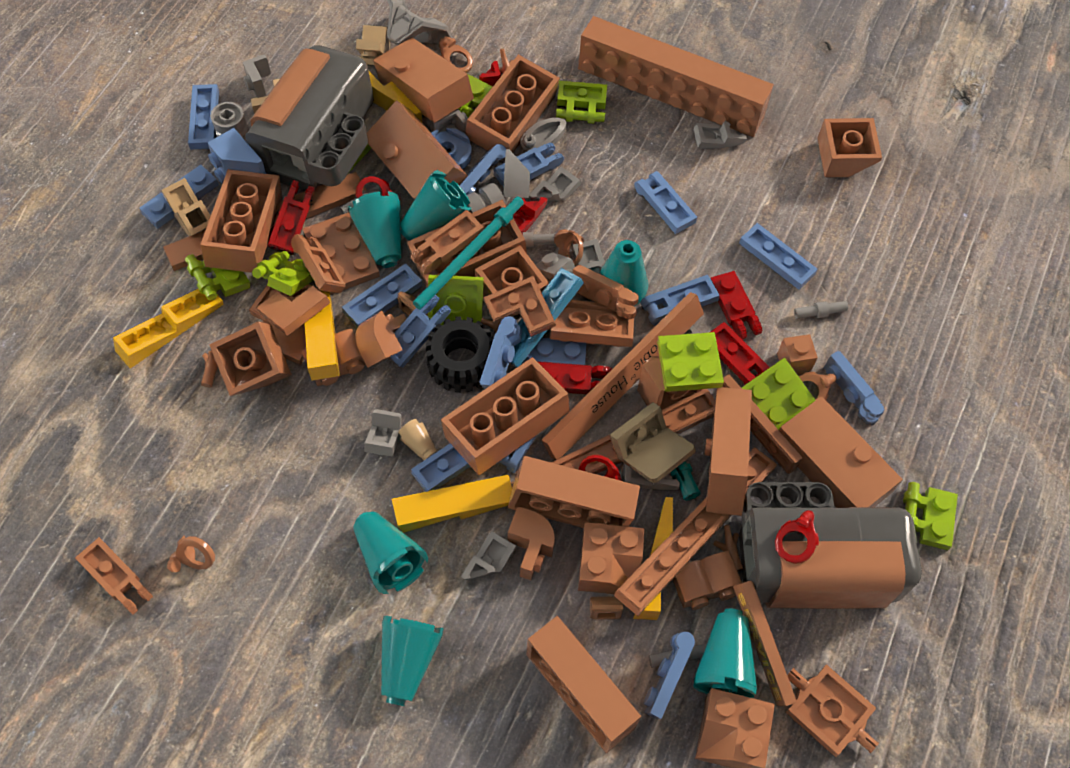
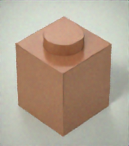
M810 334L783 338L777 352L779 361L786 358L797 375L811 372L818 359Z

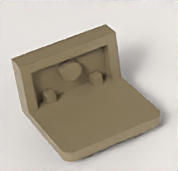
M654 402L610 434L618 459L652 483L659 482L696 451L692 443L666 427L661 408Z

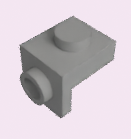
M266 55L242 62L246 73L243 79L249 91L253 90L257 98L266 96L262 77L271 74Z
M456 109L435 123L430 120V132L438 130L439 133L446 131V128H453L465 134L468 117L464 112L461 113L459 109Z
M551 252L545 255L536 264V267L545 278L552 280L561 268L573 273L575 265L571 258Z
M378 409L373 411L372 426L364 443V452L393 456L400 438L398 433L401 429L400 413Z

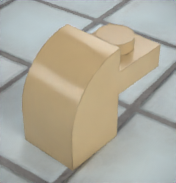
M363 25L362 39L356 40V50L361 54V58L364 59L367 65H374L373 60L390 50L387 27Z
M185 178L161 190L174 212L173 215L188 236H192L207 228L211 216L202 200L198 201Z

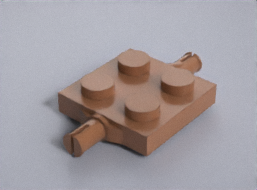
M827 664L817 676L808 681L795 668L788 673L789 681L800 690L797 694L796 703L792 704L786 711L793 720L835 757L842 752L847 744L854 740L859 742L869 753L873 752L879 742L875 741L864 729L868 718L876 710L874 705Z

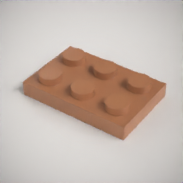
M349 212L303 228L305 238H316L327 252L346 284L344 290L380 277L375 261Z
M571 300L555 320L556 326L551 328L550 339L613 345L616 347H632L634 318L626 319L616 314V311L608 309L597 302Z

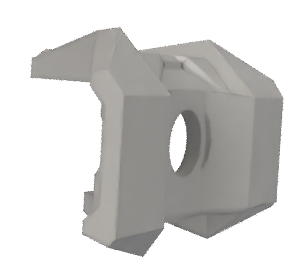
M387 0L390 6L387 37L394 44L399 45L411 37L423 45L439 44V40L446 36L453 38L449 27L435 18H421L410 12L404 0Z

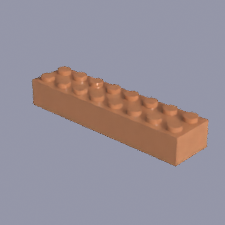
M595 16L592 17L581 35L579 70L708 119L719 125H722L726 120L731 124L729 126L731 129L751 137L755 136L764 119L774 86L772 83Z

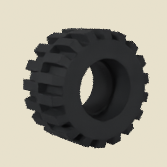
M455 317V321H451L449 318L444 320V325L437 324L434 327L435 332L431 331L428 335L429 341H426L427 365L431 377H434L438 385L443 383L444 389L449 391L451 388H455L457 393H461V389L471 392L474 386L478 389L482 387L479 382L494 339L491 336V331L488 327L483 329V323L480 321L473 323V318L469 317L466 320H461V317ZM459 348L469 349L475 353L472 358L466 361H455L447 357L451 351Z

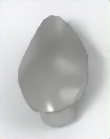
M548 118L535 123L523 134L521 138L522 148L529 151L535 147L538 148L544 144L546 145L549 142L555 145L566 131V121L562 118Z

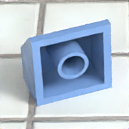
M235 128L208 142L211 152L208 157L216 168L214 174L221 184H223L228 169L266 174L261 158Z

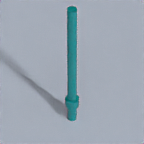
M516 196L505 208L502 207L494 215V220L413 301V305L421 310L502 226L505 227L510 223L513 215L524 204L523 199Z

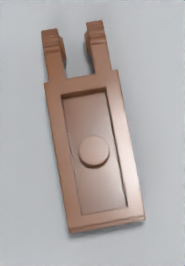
M466 210L428 237L422 245L411 253L410 258L414 263H417L428 257L432 251L434 255L425 260L421 266L422 272L428 274L437 269L441 262L444 263L471 243L484 230V227Z
M294 235L291 239L293 251L300 255L319 290L341 293L346 284L317 239L314 237L304 239L303 235Z
M577 265L573 269V274L580 277L584 282L577 294L616 311V314L626 319L635 318L637 309L633 305L635 306L639 300V296L635 292L633 293L625 288L624 285L582 265Z
M100 537L75 557L94 579L115 600H119L132 615L138 609L130 599L123 595L132 586L135 587L137 593L143 599L149 601L153 598L152 594L139 582L138 576Z

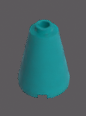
M436 170L430 174L400 222L401 234L407 240H413L442 227L464 211L471 210L472 207H467L471 202L466 193L454 180L451 183L444 178L447 176L445 173Z
M380 191L365 194L352 201V208L348 207L349 214L374 261L383 268L396 266L402 258L400 200L396 193L389 191V196H381Z
M623 240L615 246L599 274L624 285L625 288L633 293L635 292L639 296L638 303L635 304L636 306L647 294L648 278L640 246L634 241Z
M364 512L357 517L353 530L373 585L378 592L389 594L387 590L395 588L398 592L411 585L421 576L424 571L421 566L424 560L427 563L429 560L426 551L377 512Z
M727 608L723 613L717 615L693 679V687L699 692L708 694L711 688L749 698H754V695L756 696L757 683L749 619L743 615L741 610Z
M383 616L381 695L387 696L386 703L405 706L406 700H413L443 636L444 628H435L431 624L400 618V620L393 619V623H391L392 616Z

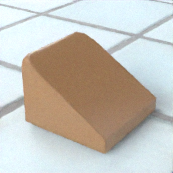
M400 291L398 293L399 308L409 316L416 309L413 305L416 297Z
M615 596L590 598V618H621L623 604Z

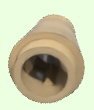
M413 419L399 430L400 440L422 458L423 461L438 452L423 422L419 423L417 419Z

